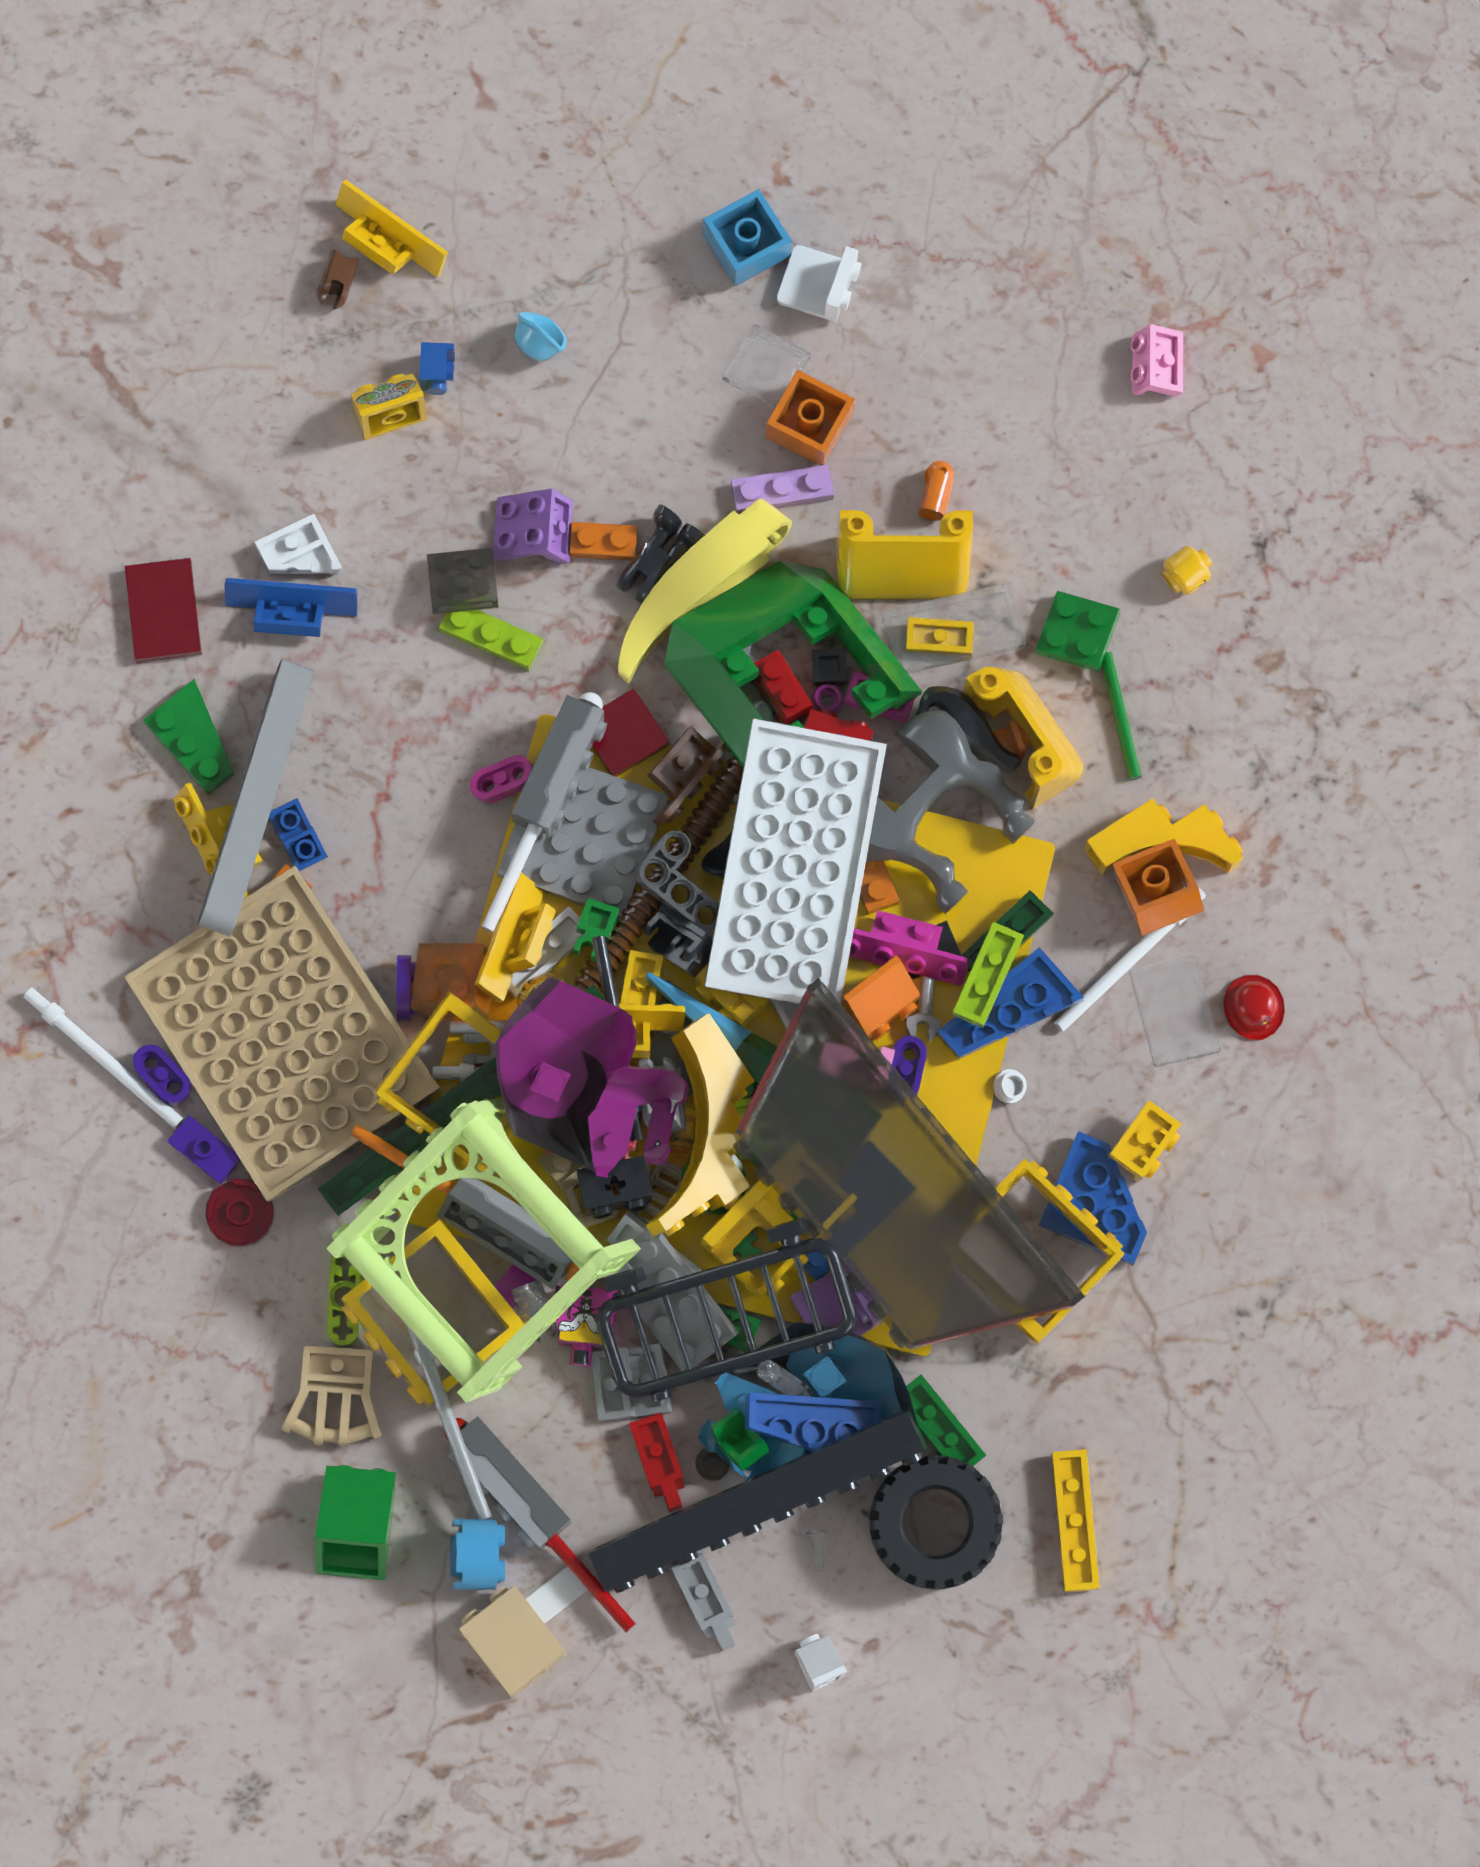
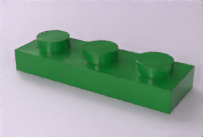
M922 1374L906 1386L910 1394L918 1426L942 1456L954 1457L972 1466L987 1456Z

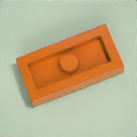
M572 522L570 557L632 561L636 557L637 526Z
M884 861L865 863L860 896L867 915L875 913L877 910L881 911L899 905V898Z

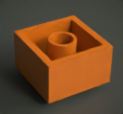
M797 369L766 424L765 438L820 466L825 465L854 413L855 398Z
M1175 838L1112 863L1118 886L1142 936L1204 911L1199 888Z

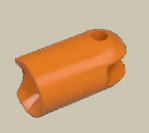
M938 460L930 464L924 473L926 483L918 516L932 521H941L946 514L954 480L952 466L945 461Z

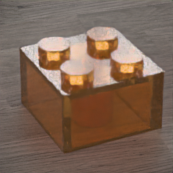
M419 943L410 1008L423 1019L428 1020L450 991L488 1020L491 996L474 985L488 948L482 943ZM451 1011L443 1018V1020H462Z

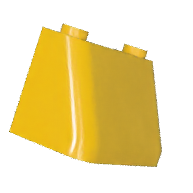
M840 510L836 534V570L839 588L849 599L952 600L963 596L969 582L973 510H956L945 514L940 523V536L873 535V523L868 514L859 510Z
M984 667L966 677L963 693L971 697L981 711L988 713L992 720L1007 712L1011 720L1016 721L1019 729L1024 728L1029 746L1034 752L1028 761V771L1032 778V784L1024 794L1032 809L1071 787L1080 779L1083 772L1081 758L1022 673L997 667Z

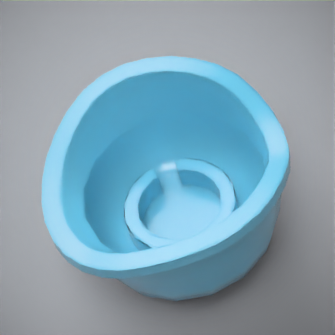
M521 312L518 314V324L514 333L515 341L527 356L537 361H547L565 349L567 345L566 336L553 320L536 313Z

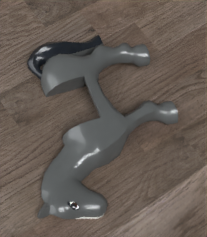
M931 686L924 691L915 716L902 725L895 735L933 773L895 812L877 796L866 862L893 860L917 868L932 882L936 890V905L946 914L963 898L968 890L963 884L955 880L954 863L948 857L937 855L920 846L914 840L917 826L926 811L938 797L960 786L970 787L980 792L994 805L1003 822L1002 833L1012 844L1035 823V820L1023 810L1024 800L1022 795L1008 787L1000 771L1001 769L1012 774L1021 765L1022 757L1002 746L993 733L985 715L971 697L955 688ZM933 706H936L940 709L929 711V709ZM973 754L987 760L988 762L979 761ZM739 795L733 797V800L736 804L738 802Z

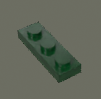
M1029 890L996 923L1023 934L1021 947L1053 917L1054 913ZM990 928L961 955L969 959L967 966L969 973L973 968Z

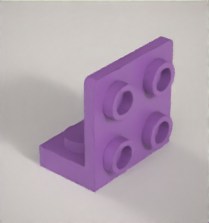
M552 488L498 497L493 558L497 561L542 555L558 565L569 563L573 501Z
M849 1258L842 1262V1267L856 1308L857 1319L851 1332L861 1336L882 1324L886 1317L854 1262ZM829 1273L810 1284L809 1288L820 1323L836 1326L842 1321L843 1313L831 1274ZM803 1289L791 1295V1301L803 1322L813 1323Z

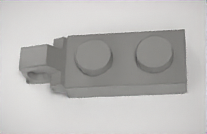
M701 1552L698 1554V1558L683 1565L677 1564L671 1567V1571L701 1632L704 1633L706 1639L715 1636L723 1652L735 1646V1642L728 1630L735 1623L732 1619L733 1614Z

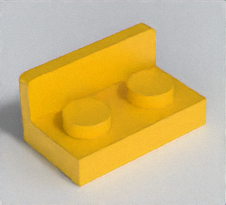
M1148 1100L1108 1156L1134 1175L1132 1179L1136 1182H1139L1144 1177L1150 1179L1161 1165V1162L1157 1160L1164 1149L1169 1152L1179 1140L1180 1135L1176 1132L1182 1124Z

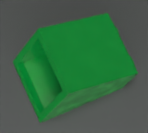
M326 1465L315 1533L316 1574L375 1580L386 1579L396 1493V1472H389L381 1468L369 1470L352 1468L348 1465Z

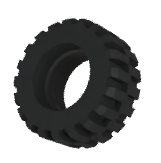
M927 1455L909 1465H900L884 1479L876 1491L870 1509V1535L880 1560L894 1575L911 1585L921 1588L947 1589L965 1584V1582L975 1578L995 1556L1002 1537L1003 1514L1001 1513L999 1498L993 1490L991 1483L969 1463L950 1456ZM942 1489L951 1492L961 1500L967 1510L969 1518L967 1535L961 1545L948 1554L940 1556L924 1554L915 1549L905 1536L903 1530L905 1508L914 1496L925 1490Z

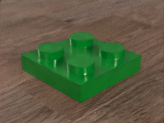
M1057 591L1037 643L1036 654L1099 672L1120 616V608Z

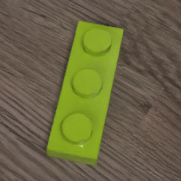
M454 599L439 626V632L530 671L543 644V638Z
M992 923L952 1012L953 1016L978 1027H984L1023 940V934L998 923Z

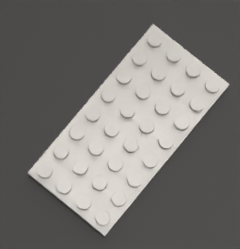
M758 719L752 720L704 987L798 1005L806 991L808 998L804 1006L839 1012L887 744Z

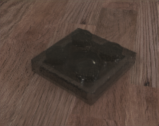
M492 548L427 554L433 614L499 608Z

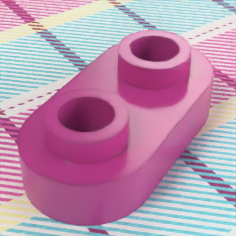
M511 756L477 771L471 779L470 790L483 803L491 804L521 792L534 765L524 756ZM524 772V775L517 779L518 774ZM494 784V788L487 792V788Z

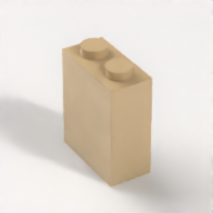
M515 1585L509 1590L506 1586L497 1590L489 1597L491 1604L481 1612L478 1608L473 1609L461 1619L464 1625L459 1628L462 1636L511 1699L567 1655L564 1648Z

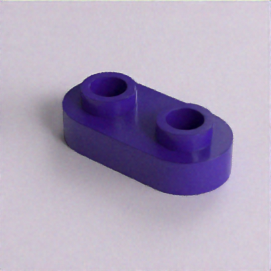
M397 955V1022H411V1015H418V994H412V982H418L419 968L418 962H412L411 955Z
M915 1036L902 1037L896 1042L893 1049L895 1053L888 1081L885 1085V1092L888 1098L897 1104H907L913 1101L920 1088L927 1057V1048L924 1042ZM911 1050L915 1053L916 1057L913 1060H906L903 1053ZM900 1082L905 1083L908 1086V1090L900 1093L896 1090V1084Z
M149 1044L140 1047L133 1057V1066L136 1073L162 1101L170 1105H177L189 1097L191 1084L187 1075L163 1049ZM149 1059L157 1060V1066L153 1069H147L145 1067L146 1062ZM172 1083L180 1085V1090L177 1093L168 1092V1087Z

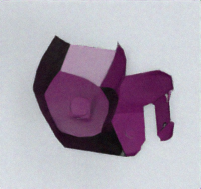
M548 977L518 1006L507 1020L495 1042L498 1083L507 1120L514 1136L594 1171L596 1176L608 1178V1173L616 1166L619 1160L626 1156L637 1106L649 1104L652 1108L644 1148L645 1162L654 1165H664L672 1149L668 1141L676 1109L679 1104L686 1103L689 1084L672 1070L629 1066L636 1047V1030L632 1022V1016L613 1004L551 977Z

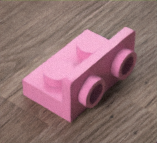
M1152 324L1136 332L1131 341V351L1133 352L1130 375L1132 394L1139 396L1149 390L1176 397L1183 393V332Z

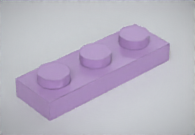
M828 464L731 479L737 514H741L756 500L761 498L775 508L832 500L834 497Z

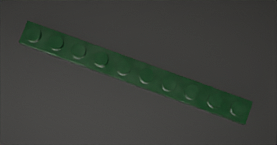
M594 984L584 990V992L603 1000V996ZM496 1056L421 1112L445 1128L452 1121L450 1114L462 1103L465 1102L468 1105L475 1100L480 1102L485 1099H497L501 1096V1091L497 1078ZM405 1123L383 1140L410 1156L415 1151L420 1153L428 1145L426 1139L430 1134L425 1130L419 1134ZM371 1148L321 1185L318 1190L337 1216H339L380 1186L390 1176L400 1171L402 1167Z

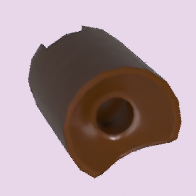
M330 250L317 291L318 301L321 305L328 294L336 295L333 310L339 309L345 304L359 263L357 257L346 258L339 250Z

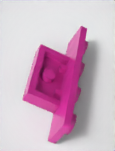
M877 910L871 932L854 928L849 957L882 966L897 955L907 972L959 986L963 985L969 959L966 957L937 950L943 927Z

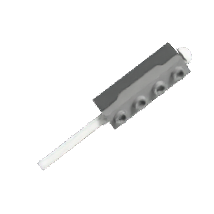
M584 693L579 699L569 695L566 696L514 806L512 822L525 827L526 830L481 926L482 929L490 933L494 932L536 838L540 834L549 838L553 829H560L566 812L562 809L567 799L571 801L574 799L580 782L576 781L581 770L587 771L594 753L590 749L594 741L600 742L605 733L607 723L603 722V703L601 698L595 693Z

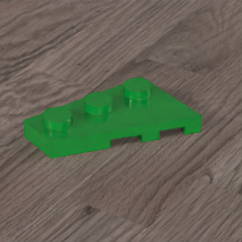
M195 679L190 681L143 720L147 728L208 796L234 776Z

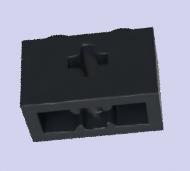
M644 1156L618 1161L616 1166L608 1173V1178L596 1176V1173L588 1168L576 1169L586 1217L593 1215L594 1219H603L614 1214L613 1211L627 1208V1212H636L646 1209L647 1204L653 1203V1194ZM611 1184H618V1187L621 1188L620 1195L614 1196L611 1191Z

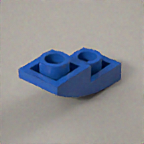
M298 798L270 812L269 819L293 865L299 871L328 858Z

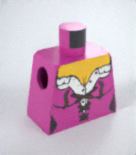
M557 1285V1286L555 1287V1294H556L564 1285ZM588 1288L557 1319L558 1344L572 1346L570 1365L590 1367L592 1349L604 1350L597 1329L596 1317L599 1308L605 1301L619 1296L617 1290L607 1293L606 1289ZM617 1311L613 1312V1314L610 1317V1324L612 1329L617 1315Z

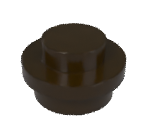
M704 1448L696 1457V1470L707 1481H718L724 1478L729 1471L730 1465L716 1452H708Z

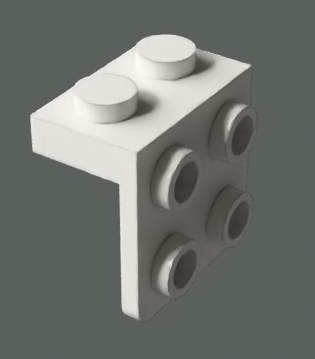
M802 245L795 246L777 294V302L780 305L837 323L841 309L846 311L852 294V292L848 291L851 281H857L862 263L857 262L858 250L846 246L843 256L840 258Z

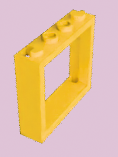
M450 991L375 1090V1094L380 1097L377 1102L392 1114L398 1110L408 1117L405 1123L419 1134L424 1130L431 1134L441 1126L391 1090V1088L446 1014L451 1011L494 1044L502 1031ZM508 1123L504 1131L509 1141L512 1142L516 1136H514ZM460 1144L454 1152L463 1158L460 1164L466 1168L469 1163V1152L464 1145ZM479 1155L477 1168L479 1171H485L488 1169V1166L480 1162L483 1160V1157Z
M1025 1158L938 1247V1251L1010 1320L1030 1315L975 1263L958 1244L1023 1177L1107 1256L1100 1266L1059 1308L1065 1306L1075 1307L1125 1254L1120 1250L1123 1245L1116 1239L1117 1237L1111 1232L1104 1234L1095 1225L1098 1223V1220L1086 1208L1080 1211L1070 1202L1073 1196L1062 1185L1058 1184L1055 1187L1045 1178L1048 1172L1042 1166L1040 1167L1034 1160L1030 1163ZM1073 1308L1053 1313L1042 1326L1034 1318L1014 1324L1031 1341L1038 1345Z
M439 1219L404 1247L405 1260L409 1259L434 1239L507 1329L477 1353L480 1359L485 1362L498 1352L525 1324ZM396 1255L389 1259L392 1265L395 1262ZM364 1279L342 1297L341 1301L344 1303V1306L341 1310L353 1325L359 1322L365 1329L366 1333L362 1336L375 1352L380 1348L388 1360L384 1364L397 1379L402 1375L410 1385L406 1389L410 1397L418 1405L424 1403L429 1408L435 1403L430 1389L357 1300L372 1288ZM452 1374L442 1381L446 1393L459 1383Z

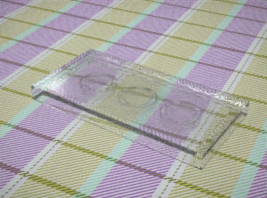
M1010 583L885 610L881 614L890 650L908 674L1020 649L1026 646ZM908 617L974 622L972 655L906 650ZM914 625L913 643L966 646L967 629ZM937 629H943L947 633L946 640L942 643L936 642L933 638L934 632Z

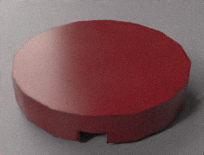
M235 1178L218 1186L211 1193L206 1203L205 1217L210 1231L220 1242L231 1247H247L258 1243L268 1234L274 1222L275 1209L272 1200L269 1203L266 1201L254 1181Z

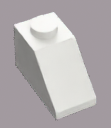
M815 1634L799 1642L801 1648L795 1651V1655L812 1692L845 1677L847 1670L829 1636L820 1639L819 1635Z

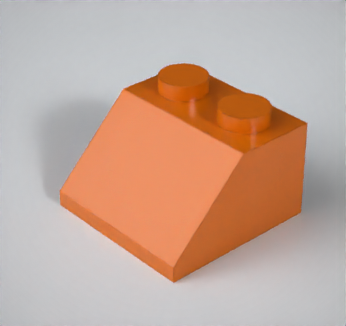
M896 955L843 996L840 1013L865 1043L872 1038L878 1041L892 1029L890 1026L892 1022L899 1017L905 1020L918 1009L916 1004L919 1001L920 993L903 963Z

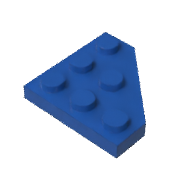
M1078 1131L1055 1187L1058 1184L1062 1185L1073 1196V1199L1070 1201L1080 1211L1086 1208L1098 1220V1223L1095 1225L1104 1234L1111 1232L1117 1237L1116 1239L1123 1245L1120 1250L1125 1253L1120 1261L1133 1266L1147 1235L1145 1226L1139 1218L1133 1203L1134 1200L1116 1161L1108 1156L1112 1151L1110 1144ZM1048 1201L1038 1226L1101 1252Z

